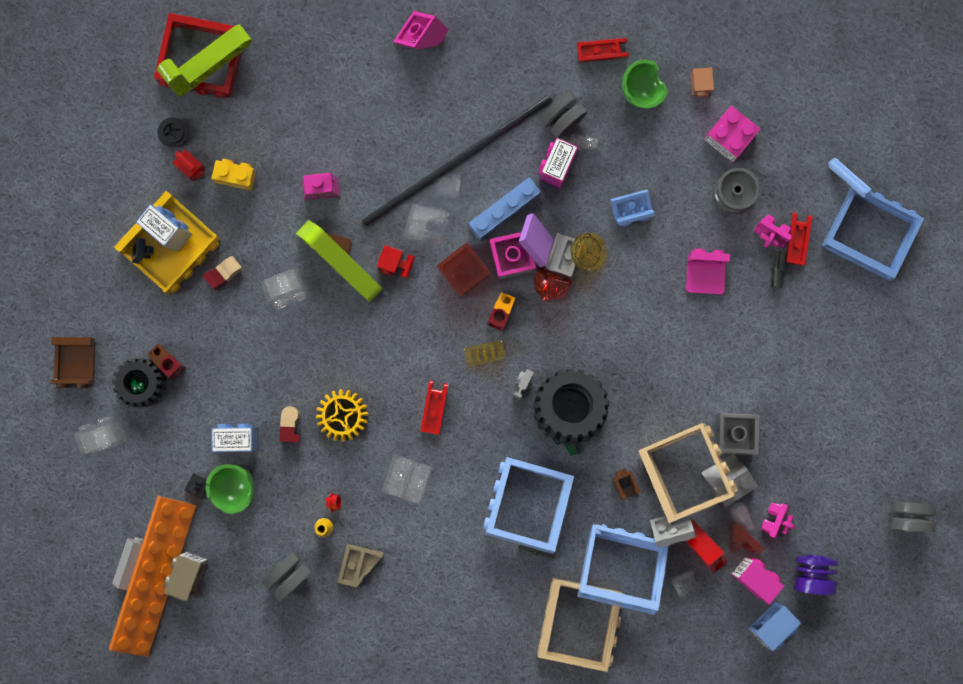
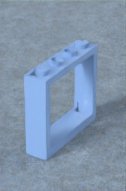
M507 457L505 462L501 461L498 473L502 474L500 481L496 480L493 491L496 492L495 499L491 498L488 510H491L490 518L486 517L483 529H486L485 535L553 554L556 549L574 476ZM510 466L563 481L547 543L494 528Z
M593 524L588 537L577 597L654 615L659 609L669 546L657 548L654 537L648 538L642 533H627L626 530L621 528H607L604 524L602 526ZM595 537L658 552L650 601L587 586Z

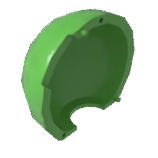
M647 59L635 61L626 69L622 77L623 95L635 107L643 109L656 107L663 102L668 93L666 85L658 77L659 69L656 62Z
M225 464L216 467L211 471L206 480L208 499L211 500L215 507L224 511V513L234 514L243 511L252 502L254 494V483L250 472L236 464Z

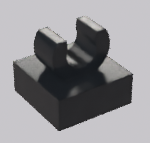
M137 238L133 244L132 263L140 264L143 258L150 259L151 255L154 254V247L145 246L146 239Z
M193 473L184 491L203 499L206 493L207 479Z

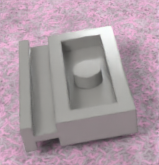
M557 233L545 270L571 278L577 262L574 257V247L578 240ZM581 241L577 243L579 247L576 246L575 252H577L575 253L576 258H578L583 244Z
M528 369L525 373L520 372L515 382L518 384L517 389L519 391L513 394L514 397L518 399L522 397L520 392H524L534 372Z

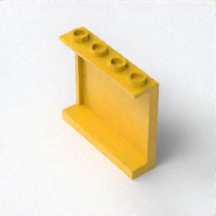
M165 191L153 205L156 207L160 205L164 209L171 211L175 215L174 218L179 221L181 220L189 226L188 231L193 234L181 250L177 252L163 246L137 223L114 248L132 262L133 244L137 238L146 239L145 246L154 247V254L151 255L150 259L143 258L140 264H133L157 284L164 293L169 295L170 293L174 294L181 286L180 282L183 279L187 280L194 272L192 269L197 264L201 265L207 257L205 255L210 250L214 251L219 246L218 241L220 238L169 192Z

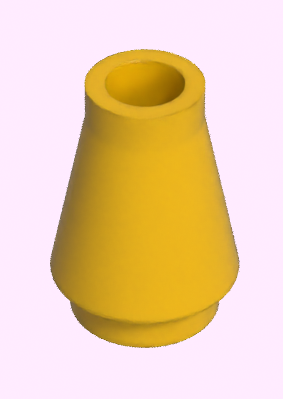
M321 518L315 523L314 531L319 537H328L333 532V524L329 519ZM321 525H323V526L325 527V531H324V532H322L321 530H319V527H320Z

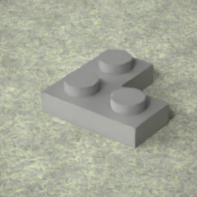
M666 516L650 520L657 548L696 537L691 520L675 525L669 523Z

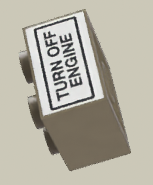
M188 552L174 557L171 564L173 569L171 576H167L164 582V587L166 588L164 593L184 601L193 598L208 560Z

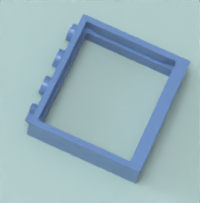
M851 187L822 247L891 281L895 279L924 218L916 214L914 210L903 208L902 204L896 201L891 202L885 199L886 197L883 194L872 192L867 198H863ZM854 196L911 224L890 268L833 239Z

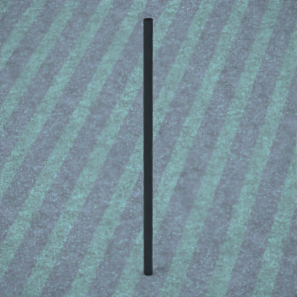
M548 94L362 219L365 226L552 101L551 96Z

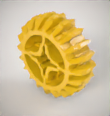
M340 389L338 396L335 391H332L333 398L325 395V398L328 400L327 403L321 400L320 403L324 407H317V411L322 412V415H316V418H322V421L318 422L317 425L325 426L321 430L322 433L329 430L328 438L335 434V441L338 440L339 435L343 442L346 440L345 435H348L349 440H352L353 436L351 433L354 432L356 436H359L360 434L357 429L359 428L364 431L365 428L361 426V422L368 423V420L362 419L363 416L369 415L368 412H362L363 409L367 408V405L360 406L363 399L360 398L356 401L357 393L350 397V390H347L346 395H344L343 390ZM340 400H349L356 407L344 409ZM334 402L336 411L334 415L327 418L328 408ZM340 410L348 413L344 421H341V418H336L340 415ZM358 413L357 422L350 429L349 418ZM339 421L345 431H336L329 423Z

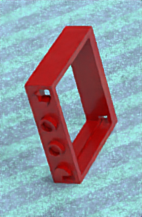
M169 13L154 79L159 85L170 88L157 71V67L160 63L167 60L175 26L221 36L234 26ZM241 53L230 60L224 86L201 82L192 90H196V93L200 95H207V93L215 94L214 96L219 99L232 97Z

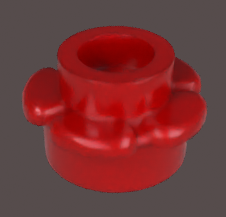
M331 493L326 498V507L331 512L341 509L340 495Z

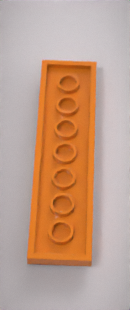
M162 496L157 497L109 646L111 651L145 657L149 656L168 594L164 593L166 589L164 582L167 576H171L173 570L171 564L174 557H178L182 552L196 505Z

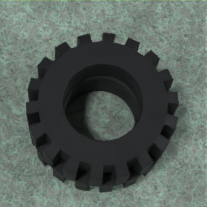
M132 358L131 361H124L123 366H118L117 369L119 371L114 372L113 376H116V379L112 380V384L115 385L113 391L118 394L116 397L122 400V403L144 408L152 406V403H157L159 397L162 398V391L166 389V386H164L166 378L163 377V371L152 361ZM137 372H144L149 380L148 387L142 394H134L130 388V380Z

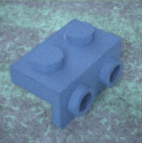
M648 190L610 199L614 219L618 225L628 226L634 221H647L650 217L655 216Z

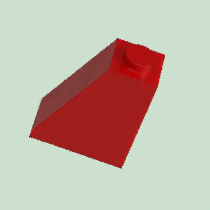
M691 519L696 537L685 541V543L714 575L727 563L725 553Z

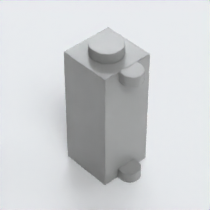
M135 537L134 539L127 538L112 582L118 589L128 590L142 547L143 538Z

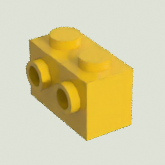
M222 159V161H215L211 179L218 184L252 191L257 172L250 164L241 163L237 165L233 164L231 160Z

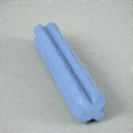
M833 158L829 161V168L863 198H867L872 193L871 188L838 159Z

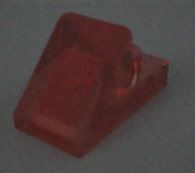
M731 522V552L736 553L744 543V548L751 554L754 552L761 554L765 550L761 544L736 522Z

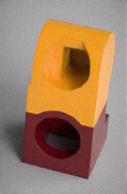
M501 292L487 326L503 332L515 297Z

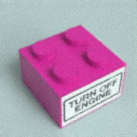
M731 105L704 140L731 162H734L760 131V128Z
M556 138L555 143L551 142L547 149V160L543 159L539 167L540 181L560 189L578 147L559 138Z
M522 232L490 239L489 244L498 280L536 270L535 261L519 243Z
M745 557L731 575L761 601L770 604L784 587L780 583L782 579L774 572L766 571L765 568L767 566L759 559Z

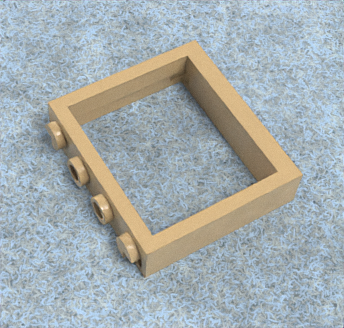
M705 423L696 425L638 450L669 523L737 496V486L734 480L730 481L727 474L730 473L726 462H722L719 456L722 454L718 444H714L712 440L714 436L713 431ZM702 432L728 493L677 514L652 453Z
M552 577L537 656L539 658L608 672V667H611L613 662V655H611L612 647L615 648L617 643L615 631L616 628L620 627L621 616H618L620 608L623 609V607L612 605L601 662L547 651L560 586L579 590L580 583ZM600 588V589H604V590H608V591H612V592H616V593L623 594V593H621V592H619V591L610 590V589H605V588Z

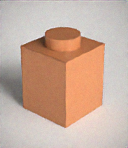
M712 68L693 69L690 73L692 96L697 95L698 98L709 97V94L714 90Z

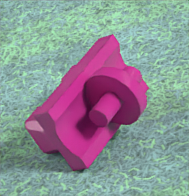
M767 215L764 219L762 218L753 231L765 240L764 247L767 248L771 244L775 247L783 248L792 237L790 235L791 228L783 224L780 228L774 225L776 220L771 215Z
M771 503L768 513L777 516L775 523L764 520L761 529L770 534V537L777 539L782 525L784 527L781 533L786 535L790 528L795 530L797 526L792 524L794 517L788 515L787 520L784 521L789 510L788 505Z

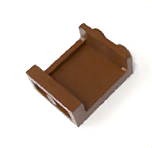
M51 337V345L55 346L54 380L51 379L50 383L57 384L56 388H69V384H76V388H88V385H94L95 338Z

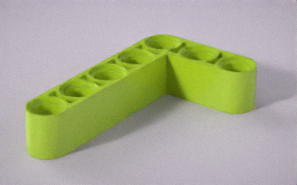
M236 25L181 67L177 68L171 59H167L159 64L157 71L174 93L181 97L249 47L252 39L241 25Z
M308 220L295 233L309 247L314 249L358 293L365 297L369 303L383 290L368 273L315 223Z

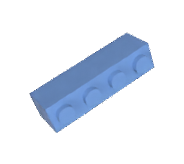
M530 177L470 221L469 228L479 241L483 240L537 199L541 191Z

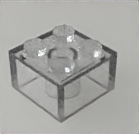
M297 267L260 281L268 303L273 307L277 306L278 309L288 306V302L294 299L296 302L304 300L306 295L310 294L302 272Z
M114 417L97 420L98 424H86L79 427L80 431L74 432L81 455H94L128 442L122 421Z

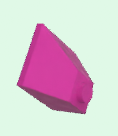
M414 11L393 42L413 49L438 46L445 39L449 29L436 16Z

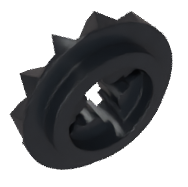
M167 118L158 127V138L165 146L170 148L179 147L182 143L186 142L188 127L179 118ZM170 126L175 131L178 130V132L176 133V139L173 138L171 135L168 136V134L171 133Z

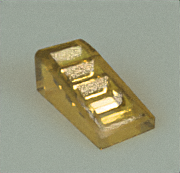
M502 340L464 348L468 367L505 360ZM493 346H497L499 354L497 357H495ZM488 347L490 349L491 358H487L486 348ZM478 349H482L483 360H480ZM472 350H474L476 357V361L473 362L471 356Z

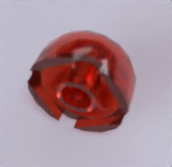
M543 268L536 270L533 280L535 291L541 295L540 299L546 302L564 298L573 283L568 277L562 279L553 271Z

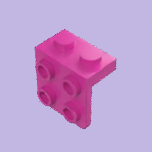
M694 249V251H691L687 256L686 291L688 293L723 294L725 288V267L730 262V254H724L723 250H713V253L705 252V249Z

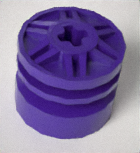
M820 555L796 556V562L805 563V566H796L795 568L798 571L804 572V576L795 577V591L836 595L837 581L828 579V575L838 574L837 570L829 569V566H838L837 560Z

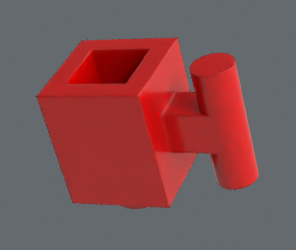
M186 149L182 153L180 151L175 153L174 157L176 159L172 163L192 182L203 176L205 167Z
M384 245L377 268L380 269L381 274L386 276L396 275L398 268L403 269L401 277L408 279L416 257L408 255L406 261L401 260L403 251Z

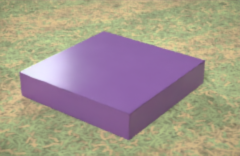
M532 213L526 217L519 243L539 267L546 266L554 239L535 214Z

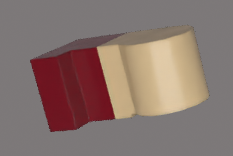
M231 256L202 276L217 291L243 268Z
M288 406L282 410L280 442L301 443V435L296 434V425L300 412L295 407Z

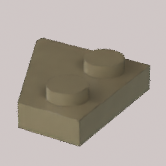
M347 544L337 583L357 587L381 559L384 552Z

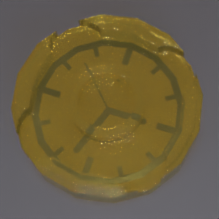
M583 233L577 236L571 247V257L574 264L579 269L585 271L600 268L605 262L607 255L604 240L594 233Z

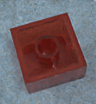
M467 242L437 265V270L460 299L491 274Z

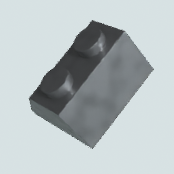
M731 454L722 460V462H726L730 473H727L730 481L734 480L738 489L736 491L737 496L719 503L723 507L728 506L758 487L748 469L735 454ZM716 464L701 473L715 497L728 493Z

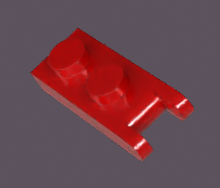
M627 38L577 42L578 62L628 58L629 53H621L620 44L627 43Z
M792 213L790 223V235L792 237L787 243L785 263L804 266L806 263L812 216L808 215L806 222L796 221L797 213Z
M429 380L420 432L439 435L448 383H444L443 390L432 389L433 381Z

